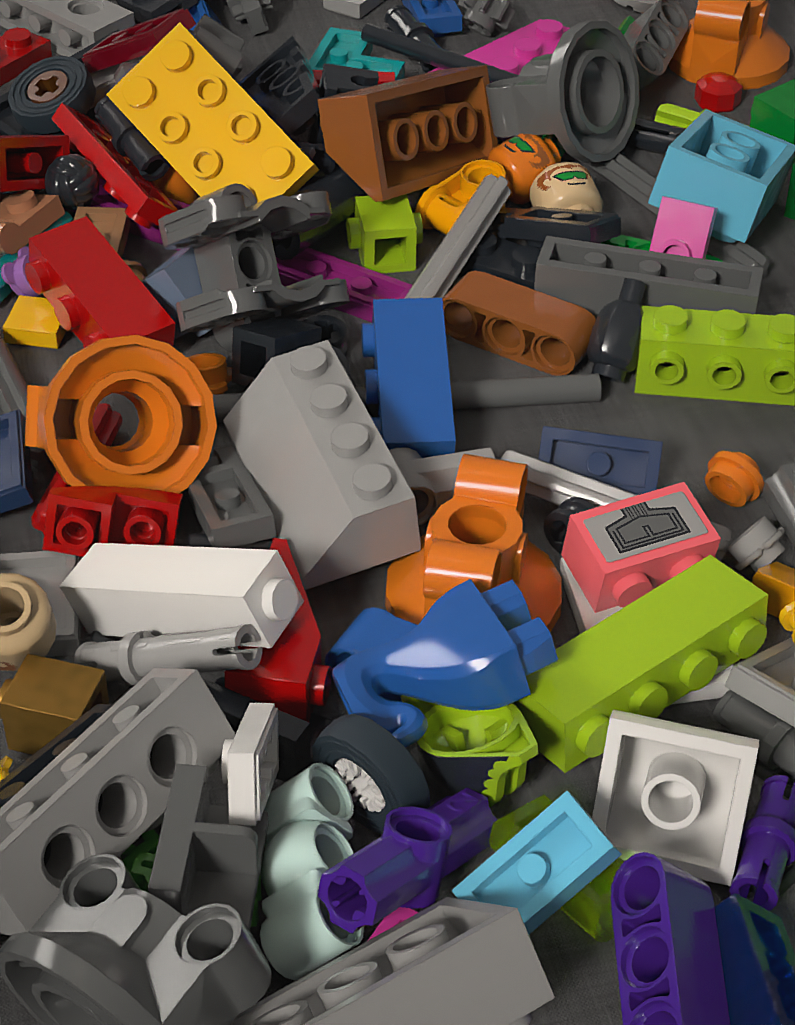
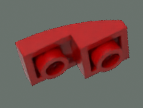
M118 486L51 488L48 494L42 550L84 557L94 543L175 546L183 494Z

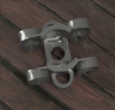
M234 183L199 197L192 205L158 219L164 249L175 250L189 247L194 249L201 282L202 294L175 304L181 332L188 333L212 329L221 347L232 352L233 327L278 316L293 320L301 319L349 303L350 297L345 279L323 280V275L321 274L286 287L281 285L272 243L327 224L332 215L328 192L315 191L290 197L278 195L258 203L250 189L244 185Z

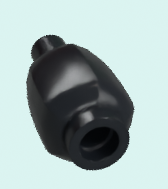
M624 278L618 300L606 304L600 311L592 328L587 346V356L594 363L591 374L598 373L601 379L624 383L626 373H630L637 368L641 320L644 313L640 306L646 286L644 282Z

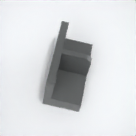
M176 764L148 885V893L161 899L184 916L204 905L214 903L230 905L240 914L250 931L269 826L268 812L266 810L263 811L261 819L257 821L256 826L229 825V806L210 805L207 766Z

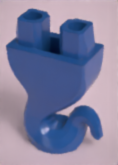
M469 579L441 596L410 633L381 646L356 652L339 663L333 669L332 676L348 715L357 714L373 720L388 730L404 747H407L417 742L425 734L428 728L426 716L420 709L411 704L387 701L379 696L386 694L405 695L461 710L480 711L496 709L531 695L526 676L558 662V656L549 629L540 617L531 619L522 592L513 580L480 593L472 580Z

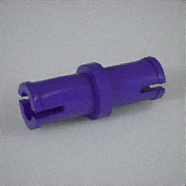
M775 775L763 782L755 816L749 819L742 829L740 847L743 854L736 876L731 883L730 894L733 900L743 907L750 885H754L756 891L750 911L766 912L772 910L777 905L780 894L779 888L785 867L795 860V782L792 785L789 799H783L788 776Z

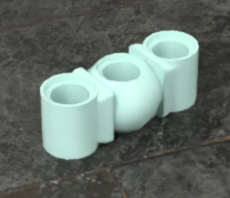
M323 763L312 764L270 792L264 808L268 812L269 826L260 875L263 887L269 897L262 901V910L267 918L261 925L260 938L268 961L277 972L291 980H298L357 946L363 939L364 926L352 934L330 922L329 911L325 903L318 897L322 873L354 854L348 842L353 837V829L348 822L353 815L354 805L352 796L339 774Z

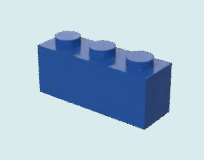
M442 298L373 299L372 323H362L361 339L363 358L373 357L374 369L365 370L364 383L366 405L376 404L377 417L372 418L376 428L389 450L410 448L415 450L422 458L455 453L456 436Z

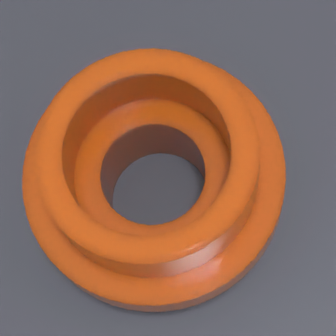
M719 451L708 462L705 484L712 495L719 501L732 507H742L747 501L756 500L762 493L764 480L760 474L759 466L748 455L741 452Z

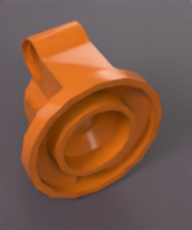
M698 0L695 17L689 20L688 29L668 66L677 75L695 84L704 74L723 72L735 76L743 86L742 90L758 89L777 82L787 72L790 47L784 38L768 25L769 0Z
M139 335L99 339L71 355L48 386L27 385L25 446L45 449L62 480L70 486H118L180 493L189 488V485L193 483L210 458L217 429L213 394L196 364L168 343ZM115 393L125 396L134 404L138 411L139 423L137 431L131 440L123 445L110 447L102 444L96 436L93 427V416L95 408L100 401L109 394Z
M463 454L457 472L453 498L440 505L435 514L431 516L426 534L420 537L421 550L394 559L387 569L385 607L389 613L418 625L431 606L441 596L469 579L472 580L480 593L513 580L522 592L531 619L540 617L549 631H552L561 615L562 580L549 555L528 540V533L523 532L528 464Z

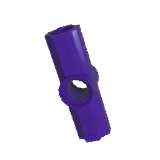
M466 787L453 796H446L427 809L412 806L391 810L386 815L382 837L322 873L318 897L325 903L329 911L330 922L353 934L365 925L373 926L399 907L416 909L434 904L439 896L442 878L495 843L499 829V820L493 815L489 807L488 797Z

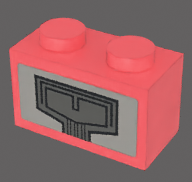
M681 482L570 515L561 555L592 609L597 613L616 606L624 608L707 556L712 555L715 557L721 537L686 483Z

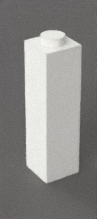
M94 543L59 586L88 634L96 630L102 635L124 637L128 633L148 631L154 636L233 628L247 624L256 628L261 640L240 643V646L272 648L304 602L278 550Z

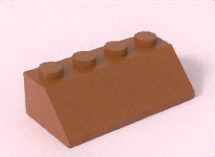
M487 65L437 70L318 99L320 126L323 132L326 153L375 202L389 200L439 184L471 161L488 160L490 151L498 146L497 137L493 134L486 93V85L490 83Z

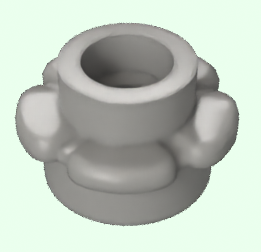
M765 516L754 523L727 548L738 561L735 568L742 570L750 565L757 572L759 568L770 564L785 550V547L778 541L785 532L784 528L781 526L776 529Z

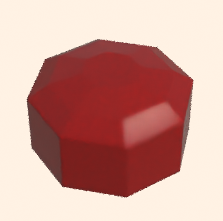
M723 72L707 73L696 82L694 99L701 109H708L714 113L731 112L741 102L743 86L733 75Z

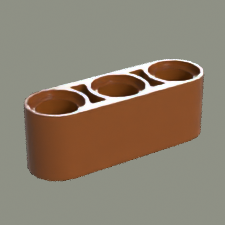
M476 270L468 272L442 298L447 335L555 376L568 375L585 357L592 328L596 321V318L581 306Z

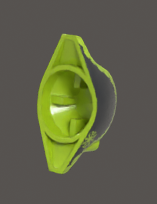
M405 695L400 696L402 702L417 707L426 716L428 728L423 737L416 742V745L430 770L453 793L457 794L467 787L488 797L489 807L499 802L503 795H508L522 786L525 781L527 761L538 755V744L523 714L514 704L511 703L490 710L471 711L446 707Z

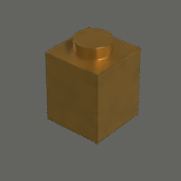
M27 654L14 678L6 679L0 688V719L3 720L8 749L34 755L96 704H109L105 670Z

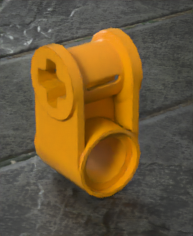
M481 159L471 161L444 181L428 188L419 199L415 213L420 212L423 229H436L447 235L484 177L492 174L497 178L500 176L506 178L504 167L492 160Z

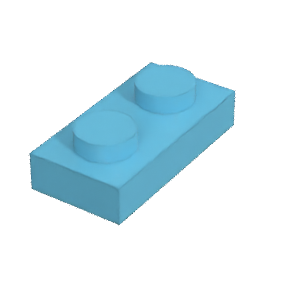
M566 791L453 888L452 892L458 899L518 908L526 930L530 934L622 854L577 799Z

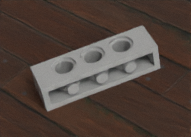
M0 0V26L8 30L17 27L25 28L31 33L49 39L52 51L62 56L70 57L118 29L123 30L135 25L134 12L108 0Z
M153 668L0 808L1 934L11 936L12 934L28 932L55 901L59 894L62 880L67 872L78 862L92 855L103 853L115 855L121 860L120 855L142 833L148 832L163 823L176 764L207 766L208 777L217 769L219 765L218 759L222 756L225 739H234L235 732L197 669ZM152 748V758L150 762V752ZM101 794H102L103 801H102L101 810H100V812H99V811H98V803H99L100 796H101ZM50 842V857L45 865L44 854L46 847Z

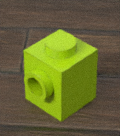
M407 194L375 202L370 196L355 197V217L347 218L346 230L349 249H358L362 267L381 274L416 271V244H422L423 225L420 212L412 213Z

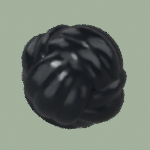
M68 154L59 156L49 165L46 171V192L48 195H59L62 206L65 209L77 210V207H89L99 193L100 177L98 171L95 169L94 164L79 155Z

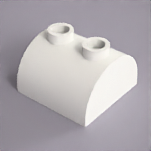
M613 710L609 720L592 819L622 854L616 861L624 862L634 854L647 852L662 858L701 880L731 886L757 759L759 740Z

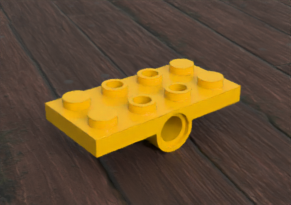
M180 22L106 94L200 197L234 183L244 185L250 189L258 203L278 195L290 197L319 170Z

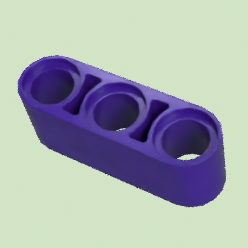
M642 852L632 855L617 870L611 884L610 897L623 1025H730L714 900L710 888L701 879L654 854Z

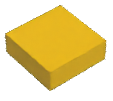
M19 295L2 327L5 343L58 349L67 331L59 323L54 307L47 298Z

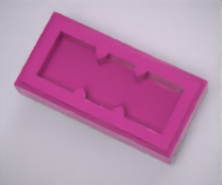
M662 196L649 251L705 259L718 208Z

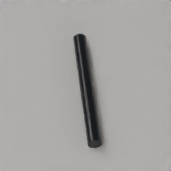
M370 23L365 24L361 32L362 41L441 69L487 65L490 83L519 76Z

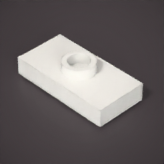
M249 703L234 739H225L221 768L223 783L228 784L229 825L256 826L257 821H260L279 770L278 708H275V703Z

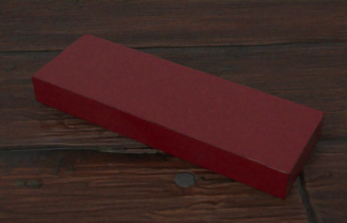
M182 8L112 33L83 54L81 59L88 71L93 73L147 55L179 22L187 30L195 26L196 22L188 9L184 10Z

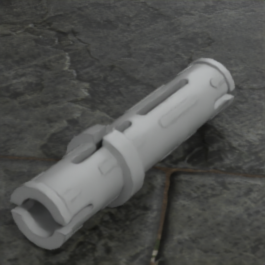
M247 624L233 628L154 636L148 631L128 633L119 641L85 642L76 650L74 663L95 661L97 663L95 668L105 670L106 682L125 680L131 685H136L153 668L197 669L199 673L236 669L252 670L261 661L262 647L238 649L237 646H240V643L261 640L256 628Z

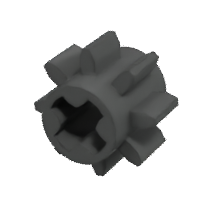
M459 0L457 6L465 10L462 23L470 30L487 37L491 36L493 30L496 32H500L501 29L506 30L515 14V10L508 7L509 0Z

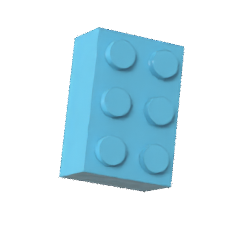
M706 109L668 146L648 204L659 208L662 196L716 207L718 209L711 236L724 242L734 243L738 240L745 243L777 201L795 157V145Z

